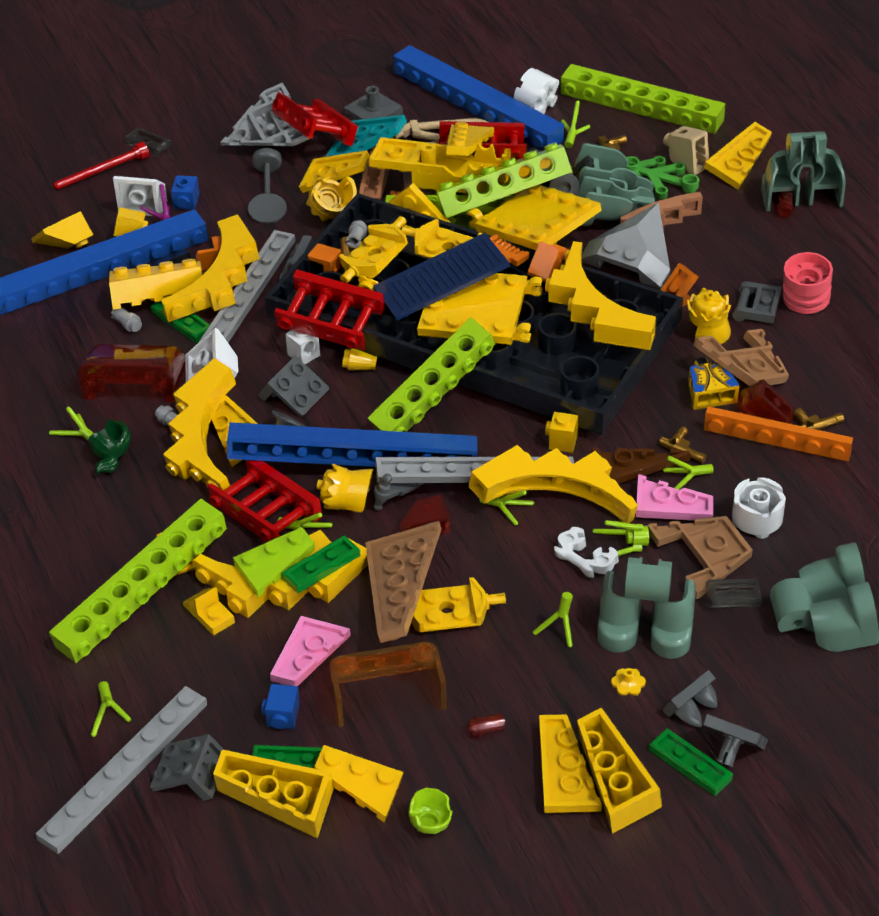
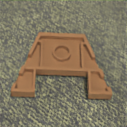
M763 329L748 330L743 338L752 348L726 351L712 335L697 337L693 344L698 350L751 388L786 383L789 377L779 356L774 357L771 351L773 348L771 342L765 341L764 337L766 334Z
M727 516L694 519V523L686 524L672 521L666 526H657V523L647 525L649 535L658 547L678 539H683L703 566V570L685 576V581L690 579L695 582L696 599L702 597L752 557V548Z

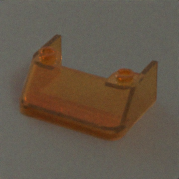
M419 642L333 657L328 662V676L339 727L344 726L339 683L432 669L441 710L447 709L446 680L437 647L430 642Z

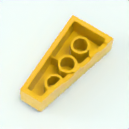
M185 259L182 263L177 264L166 261L159 263V266L150 267V264H141L134 269H127V267L114 268V271H110L109 275L113 310L120 309V304L131 303V306L141 305V302L149 298L151 301L158 302L168 297V295H173L183 290L202 276L201 262L195 259Z
M599 708L578 719L580 740L612 834L662 807L660 788L604 710Z
M227 750L221 751L213 773L217 791L318 839L334 790L331 772Z

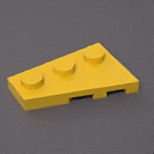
M368 150L313 159L299 185L301 192L310 191L324 178L338 181L346 176L364 171L370 158Z
M323 745L314 769L331 772L335 789L348 793L356 799L355 803L362 808L368 807L377 814L376 817L385 823L402 780V771Z

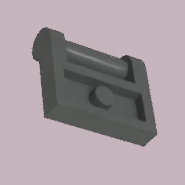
M747 281L742 282L739 288L740 297L737 307L733 310L732 317L736 321L749 319L774 323L782 287ZM756 294L753 307H746L749 296Z

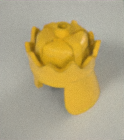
M349 176L344 177L340 183L324 178L309 191L306 205L311 207L313 215L320 216L322 222L328 219L334 220L357 194L356 185Z
M702 288L698 295L692 294L690 300H687L689 322L697 326L695 340L697 337L712 335L720 344L725 343L731 335L728 321L731 305H729L728 294L722 297L718 291H707L706 288Z
M332 463L333 470L325 471L323 480L318 479L316 489L321 490L320 499L324 503V508L363 512L367 493L371 488L373 469L352 471Z

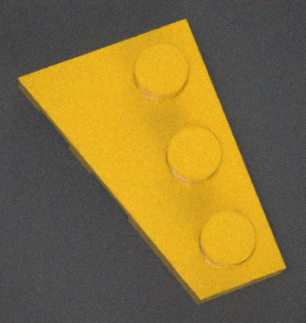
M411 183L387 202L451 223L414 183Z
M227 395L223 397L212 416V422L226 454L230 422L258 424ZM229 459L232 467H234L236 464L242 461L238 459Z

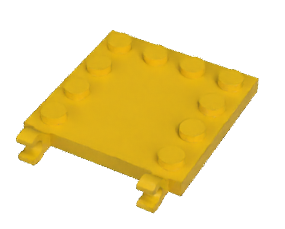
M538 184L514 193L515 196L489 214L483 215L479 209L473 208L467 212V215L474 218L469 222V225L475 227L477 232L486 233L490 236L497 234L499 239L536 250L540 242L553 245L602 210L601 203Z
M495 273L423 308L417 327L418 335L450 338L471 317L491 334L495 343L512 345L513 340L528 343L531 338L529 333L531 324L521 323L517 326L524 295L541 296L543 289L536 286H541L542 278L532 277L527 281V276Z

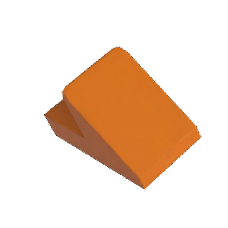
M540 242L528 269V275L531 277H541L542 281L546 282L547 278H551L554 269L560 270L561 265H565V254L569 249L556 244L549 245Z
M678 263L661 288V291L683 297L684 307L687 305V300L691 298L687 293L699 276L683 264Z

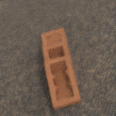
M375 147L371 148L370 156H371L373 150L375 149ZM368 162L363 171L359 194L381 200L390 169L382 170L377 167H369Z
M695 192L651 203L620 217V224L659 202L664 230V225L682 223L685 216L701 214L702 194L701 192Z

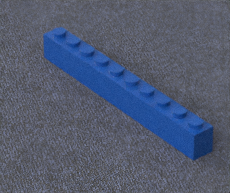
M409 45L393 55L394 73L485 121L524 123V141L543 151L546 145L552 143L559 145L564 142V124Z
M194 209L1 277L0 314L11 312L108 277L110 271H114V268L127 267V269L206 242L208 241L206 223Z
M230 422L227 436V459L331 465L333 463L336 465L375 467L376 457H477V436Z

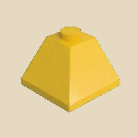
M80 211L43 229L31 240L37 244L67 249L76 246L78 249L89 243L87 239L93 233Z

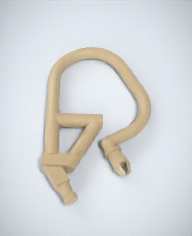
M477 118L442 120L459 122H488ZM410 120L409 123L404 125L401 132L393 136L392 139L406 138L412 135V138L432 141L430 142L431 144H438L439 134L426 132L425 130L439 129V121L418 123L417 120Z

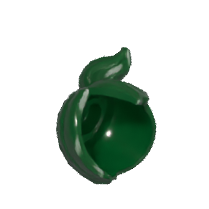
M109 419L102 431L96 432L87 438L92 452L102 459L95 466L96 474L101 472L113 473L117 470L118 458L125 454L131 440L130 431L124 422Z

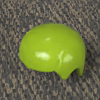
M423 788L416 791L409 806V819L413 827L424 834H436L445 830L451 821L453 812L449 806V797L436 788Z

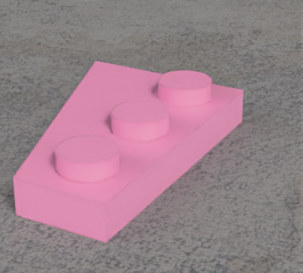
M638 474V507L636 517L677 520L713 517V496L687 488L679 490L668 487L667 482L660 480L658 483L646 480L647 476Z
M300 616L270 673L271 681L283 685L298 686L351 636L350 628Z

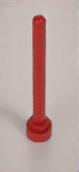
M143 141L139 142L131 148V151L54 182L53 187L59 190L134 158L136 160L146 159L150 157L149 150Z

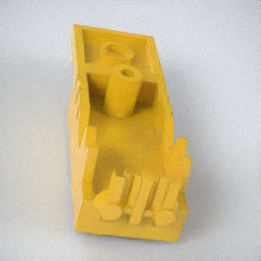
M380 137L369 158V167H377L382 170L394 169L400 172L411 171L412 183L417 187L437 190L440 189L439 185L445 182L452 181V183L461 181L460 178L464 175L473 173L475 176L481 174V170L486 167L494 166V168L502 166L503 161L510 159V149L505 148L502 158H496L493 144L489 148H484L481 146V143H478L475 155H446L447 145L445 144L440 145ZM506 173L499 175L497 180L499 184H503L506 180ZM486 181L479 182L476 187L477 191L484 192L488 187V183ZM459 189L457 191L462 192L463 194H467V191L465 189Z

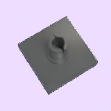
M376 86L367 87L366 95L344 107V114L353 120L396 116L403 113V107L380 94L379 88H376Z
M707 714L703 724L712 731L723 734V737H725L719 755L716 758L717 762L733 767L740 744L747 743L765 750L768 739L757 732Z

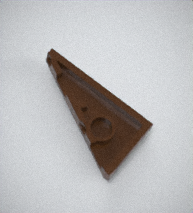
M599 448L591 449V453L596 451L602 458L608 461L612 467L609 477L618 484L638 478V474L644 476L675 466L676 464L667 460L668 456H672L682 462L690 461L691 456L689 450L684 451L681 449H670V454L654 453V449L616 448V452H599Z

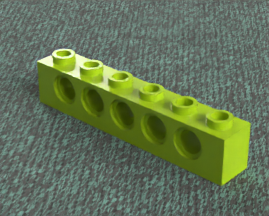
M552 143L544 147L545 150L536 153V150L523 154L524 158L519 160L511 158L503 161V165L494 168V166H489L482 169L481 174L475 176L473 173L462 176L459 182L452 183V181H448L439 185L440 189H437L436 193L445 217L454 216L571 173L572 169L564 146ZM544 158H549V167L541 169L540 161ZM522 166L529 167V173L525 177L519 176V169ZM503 173L508 174L509 179L507 183L499 184L497 181L499 175ZM481 181L488 183V187L484 192H478L476 189L477 184ZM459 189L467 191L466 197L462 200L456 199L455 196Z
M470 317L368 417L373 428L378 431L407 432L414 424L419 423L425 413L431 407L436 406L448 390L455 388L459 380L466 373L471 372L483 356L488 355L492 351L495 342L491 334ZM472 346L470 350L463 351L466 347ZM455 363L454 366L446 368L449 364ZM438 380L435 384L429 385L431 381ZM420 397L418 401L412 402L414 398ZM403 413L401 418L395 419L398 414Z

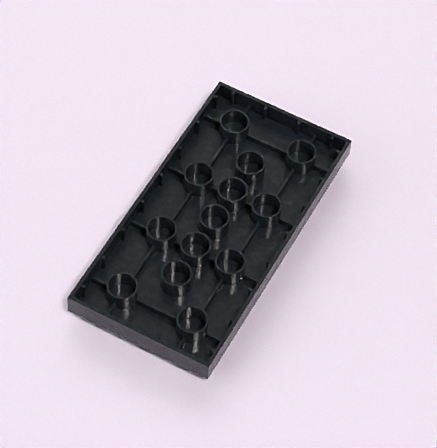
M357 193L265 296L267 318L276 321L274 313L276 308L287 311L297 292L295 291L293 280L296 270L342 282L340 276L344 274V268L339 273L333 271L324 272L322 265L308 259V254L318 243L342 250L340 239L349 235V227L352 222L360 220L367 227L377 224H393L401 216L406 219L405 225L417 229L437 218ZM438 219L439 227L473 238L479 234L477 231ZM368 228L366 236L363 239H361V242L369 235ZM406 235L408 244L372 279L380 283L429 258L416 255L414 237ZM506 241L507 244H511V247L515 246L520 251H528L529 259L519 266L510 263V267L497 273L527 276V281L530 280L532 277L528 275V269L536 250ZM582 265L588 280L606 298L632 311L656 317L655 336L651 350L594 341V331H590L591 324L572 322L571 311L567 310L568 305L548 302L549 292H545L546 282L542 281L541 286H536L542 287L541 296L524 295L517 326L521 323L531 324L529 332L531 334L530 342L523 343L513 340L512 345L495 343L492 351L488 355L483 356L476 363L474 369L466 373L456 386L466 387L489 395L497 401L518 405L544 417H553L554 412L578 415L579 429L603 435L681 321L683 297ZM354 276V281L347 284L359 285V277ZM305 295L296 314L309 317L319 297ZM327 301L318 320L331 323L340 303ZM385 305L382 315L370 314L362 330L365 339V349L363 352L377 356V358L401 364L412 371H416L449 338L418 335L417 327L423 308L400 320H396ZM349 307L340 326L353 329L362 310ZM472 346L466 347L463 351L470 350ZM455 363L449 364L446 368L454 366Z

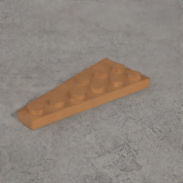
M439 521L365 542L377 634L381 643L407 636L442 529Z

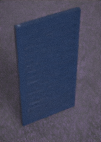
M483 233L374 285L373 289L384 294V304L394 318L400 320L510 267V263L488 235Z

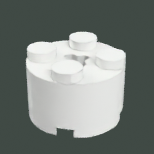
M534 68L527 70L520 80L523 82L521 88L517 87L515 90L514 99L545 114L546 108L548 106L553 107L557 101L555 93L559 80Z
M757 478V481L751 482L747 479L739 483L734 491L732 524L748 534L755 535L758 538H767L770 533L779 529L783 522L786 498L782 487L775 481L767 478Z

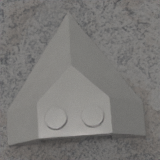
M282 82L264 90L259 96L260 100L255 106H250L234 125L230 136L224 137L220 143L221 145L293 147L310 138L272 112V104L277 92H281L291 99Z
M659 202L589 241L582 254V262L600 268L605 261L632 270L639 274L640 283L661 289L670 273V266Z

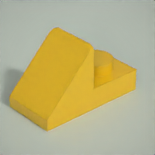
M216 587L204 589L183 602L184 607L213 636L235 623L234 615L219 601Z

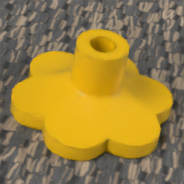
M627 668L617 670L616 676L611 679V684L617 688V692L620 695H638L641 692V688L645 686L646 680L640 676V672L637 669Z

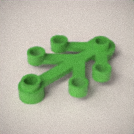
M633 156L626 157L628 159L626 169L632 170L640 177L645 175L650 181H653L655 198L659 200H664L668 197V188L661 181L681 186L684 192L689 194L695 193L699 188V177L694 174H686L682 178L668 174L683 175L685 173V164L682 162H675L672 165L665 166L666 159L662 156H656L653 159L639 161L638 158Z

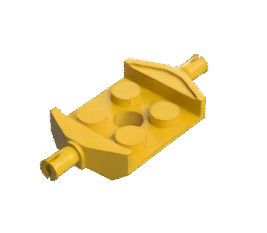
M399 216L393 224L369 225L367 227L369 235L360 243V246L355 248L348 256L344 254L339 255L341 265L346 271L340 276V280L348 283L354 276H365L371 279L377 276L408 244L406 234L400 230L406 224V219Z
M438 219L417 229L407 225L402 227V232L407 236L414 237L415 254L429 259L445 252L446 249L456 247L473 238L439 227Z
M473 577L469 578V585L422 590L411 623L418 632L480 626L484 621L487 609H490V605L506 604L505 593L488 595ZM445 608H450L453 611L450 613H443L441 610Z

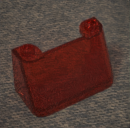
M95 345L82 360L78 369L83 400H95L98 390L105 392L106 383L151 384L152 393H157L158 390L165 395V402H176L173 394L181 386L185 368V357L183 351L175 346Z

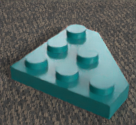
M404 115L352 120V122L358 125L353 145H345L337 139L325 157L369 150L377 145L380 137L392 138L399 134L407 122Z

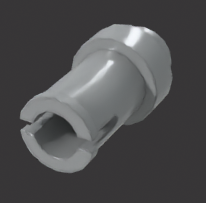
M354 221L349 227V235L346 241H348L347 245L351 248L360 246L361 239L366 236L367 226L363 221Z
M122 307L112 310V319L121 323L122 327L128 332H137L141 329V319L135 313H129Z
M168 405L159 406L155 412L158 422L164 426H167L178 415L175 409Z

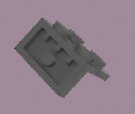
M295 355L266 384L257 396L264 402L270 396L273 398L278 396L299 417H303L329 390V386Z
M209 734L167 744L154 773L150 788L153 791L187 784L203 801L212 799L216 790L213 773L221 751L224 749Z

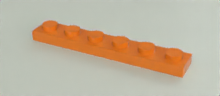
M709 406L705 413L704 430L848 462L851 456L853 437Z

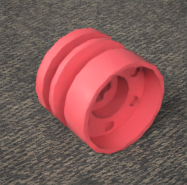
M811 252L798 253L791 256L785 262L783 270L782 299L784 304L789 309L803 314L817 313L825 309L831 298L833 275L831 262L826 257Z

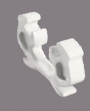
M571 527L570 530L561 533L558 536L559 547H554L557 558L573 563L590 578H594V573L605 574L607 571H612L614 565L619 562L618 552L612 547H609V553H603L601 547L597 548L593 552L592 560L584 559L574 553L573 550L581 551L586 546L584 530L579 527Z

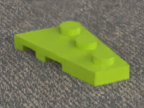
M300 527L233 557L235 567L259 598L265 593V588L272 582L275 584L282 578V572L310 555L315 550V544L303 527Z

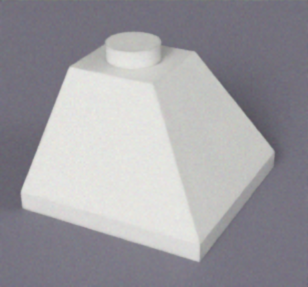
M114 176L113 182L118 211L119 207L144 212L140 209L141 206H144L162 215L163 206L159 185H164L166 195L165 183L156 179Z
M214 328L185 355L186 382L214 358L231 368L234 378L238 373V357L217 328Z

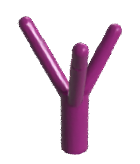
M160 184L163 214L161 215L144 206H141L140 209L163 221L171 217L170 206H167L164 185Z

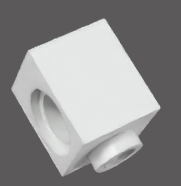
M293 330L286 333L287 354L291 358L296 355L304 364H307L320 356L319 338Z

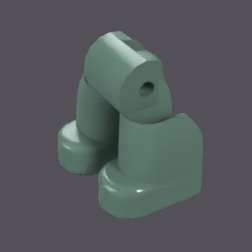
M824 131L787 134L786 150L778 151L771 157L767 164L766 172L762 176L761 194L766 212L770 211L772 192L790 191L794 206L799 205L801 186L799 178L804 167H809L804 180V192L808 205H813L814 190L833 189L839 208L843 207L846 185L845 174L837 153L832 149L826 148L827 137Z
M589 143L582 144L572 169L573 175L576 176L580 186L577 196L601 203L602 211L580 226L589 227L594 219L620 221V217L654 203L653 181H649L638 176L632 170L626 169L628 159L617 149Z
M856 542L837 546L835 556L805 565L798 571L799 578H788L779 581L770 590V599L780 632L798 628L815 632L817 645L825 650L835 652L879 643L875 603L868 581L865 582L863 565Z
M629 557L624 597L613 593L614 571H607L604 575L597 630L598 642L601 647L614 653L625 652L634 647L638 637L641 600L654 601L650 640L651 648L659 656L668 659L684 656L689 651L691 645L696 595L695 582L686 579L682 600L669 602L672 562L659 559L658 565L643 564V557Z

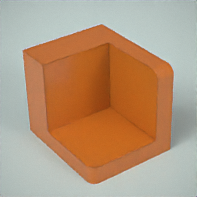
M221 236L212 237L213 248L197 251L196 259L201 262V270H208L217 258L222 243Z
M318 243L308 254V259L322 265L324 272L333 271L339 273L343 269L339 255L342 254L340 249Z

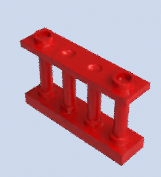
M277 92L272 104V112L303 135L312 139L314 131H321L331 134L345 145H353L358 125L321 100L313 99L311 106L297 104L283 93Z
M439 121L440 145H447L451 125H455L459 121ZM465 122L468 123V126L494 127V135L489 137L486 142L482 141L481 146L489 148L493 144L496 158H502L505 148L510 149V159L515 158V160L524 158L523 154L526 153L524 123Z
M296 270L293 280L295 291L297 292L287 311L279 308L275 309L276 325L285 330H293L342 344L351 349L364 351L365 339L362 330L371 313L382 315L385 309L384 294ZM305 295L319 297L309 317L296 314ZM327 301L340 303L331 323L318 320ZM349 307L362 310L353 329L340 326Z
M246 460L247 474L224 490H221L212 483L208 485L211 505L216 509H220L259 536L264 543L280 537L279 532L300 517H309L322 513L318 497L263 461ZM252 482L261 486L240 502L232 497ZM267 494H273L278 497L257 513L249 509L250 506ZM284 505H290L294 508V510L273 525L265 520Z

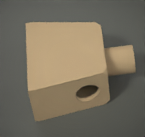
M683 126L665 135L663 143L669 146L670 160L673 163H684L685 171L694 175L706 170L704 165L709 159L707 131Z

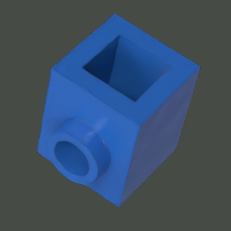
M176 175L171 190L173 209H195L199 197L197 176Z
M271 684L268 699H263L262 715H266L267 727L277 729L295 728L300 706L298 686Z

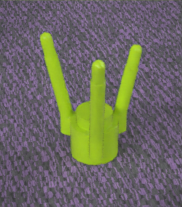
M606 520L604 522L605 525L626 530H592L594 534L626 535V543L632 546L618 550V556L631 552H642V546H648L649 529L648 526H643V524Z

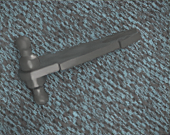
M386 473L382 477L383 481L376 483L373 492L376 501L373 504V508L376 511H380L386 500L397 495L407 494L424 483H390L392 476Z

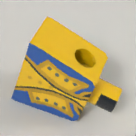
M704 357L698 358L689 369L688 383L693 410L707 408L708 406L715 407L738 403L739 383L734 376L718 363H709L707 358Z

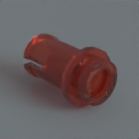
M785 191L781 193V196L779 195L777 213L783 218H788L794 213L792 193Z
M502 713L481 718L474 716L472 720L468 721L470 734L472 737L477 736V738H481L482 734L500 730L504 731L505 720Z

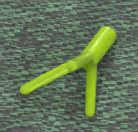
M579 101L575 103L571 128L564 119L561 120V123L564 124V128L568 132L564 144L567 148H572L577 134L590 128V125H586L577 130L575 129Z
M67 407L66 410L80 428L79 431H49L50 435L83 436L85 439L94 434V432L86 427L81 415H76L70 407Z
M668 456L667 460L683 468L663 469L665 473H688L674 487L679 490L693 476L713 474L714 472L712 464L691 466L672 456Z
M522 490L504 497H497L485 504L499 507L514 525H518V521L505 505L533 506L534 501L513 500L526 495V491Z
M317 513L299 521L296 520L287 526L286 529L296 530L300 527L331 528L332 523L311 522L322 517V513Z
M564 592L562 594L558 611L533 631L534 635L540 633L560 617L563 618L567 646L572 647L568 615L573 598L571 593Z
M105 681L98 684L102 703L93 725L92 737H95L106 707L111 706L125 721H131V718L113 701L109 684Z

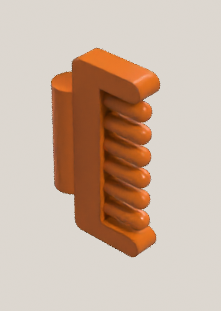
M497 234L490 237L491 241L509 263L519 266L529 259L528 251L524 252L515 246L511 247L510 243L507 244L506 241L498 239Z

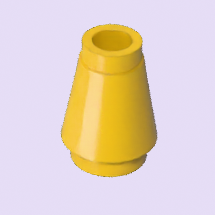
M345 349L342 367L348 368L347 371L375 370L377 356L357 349Z

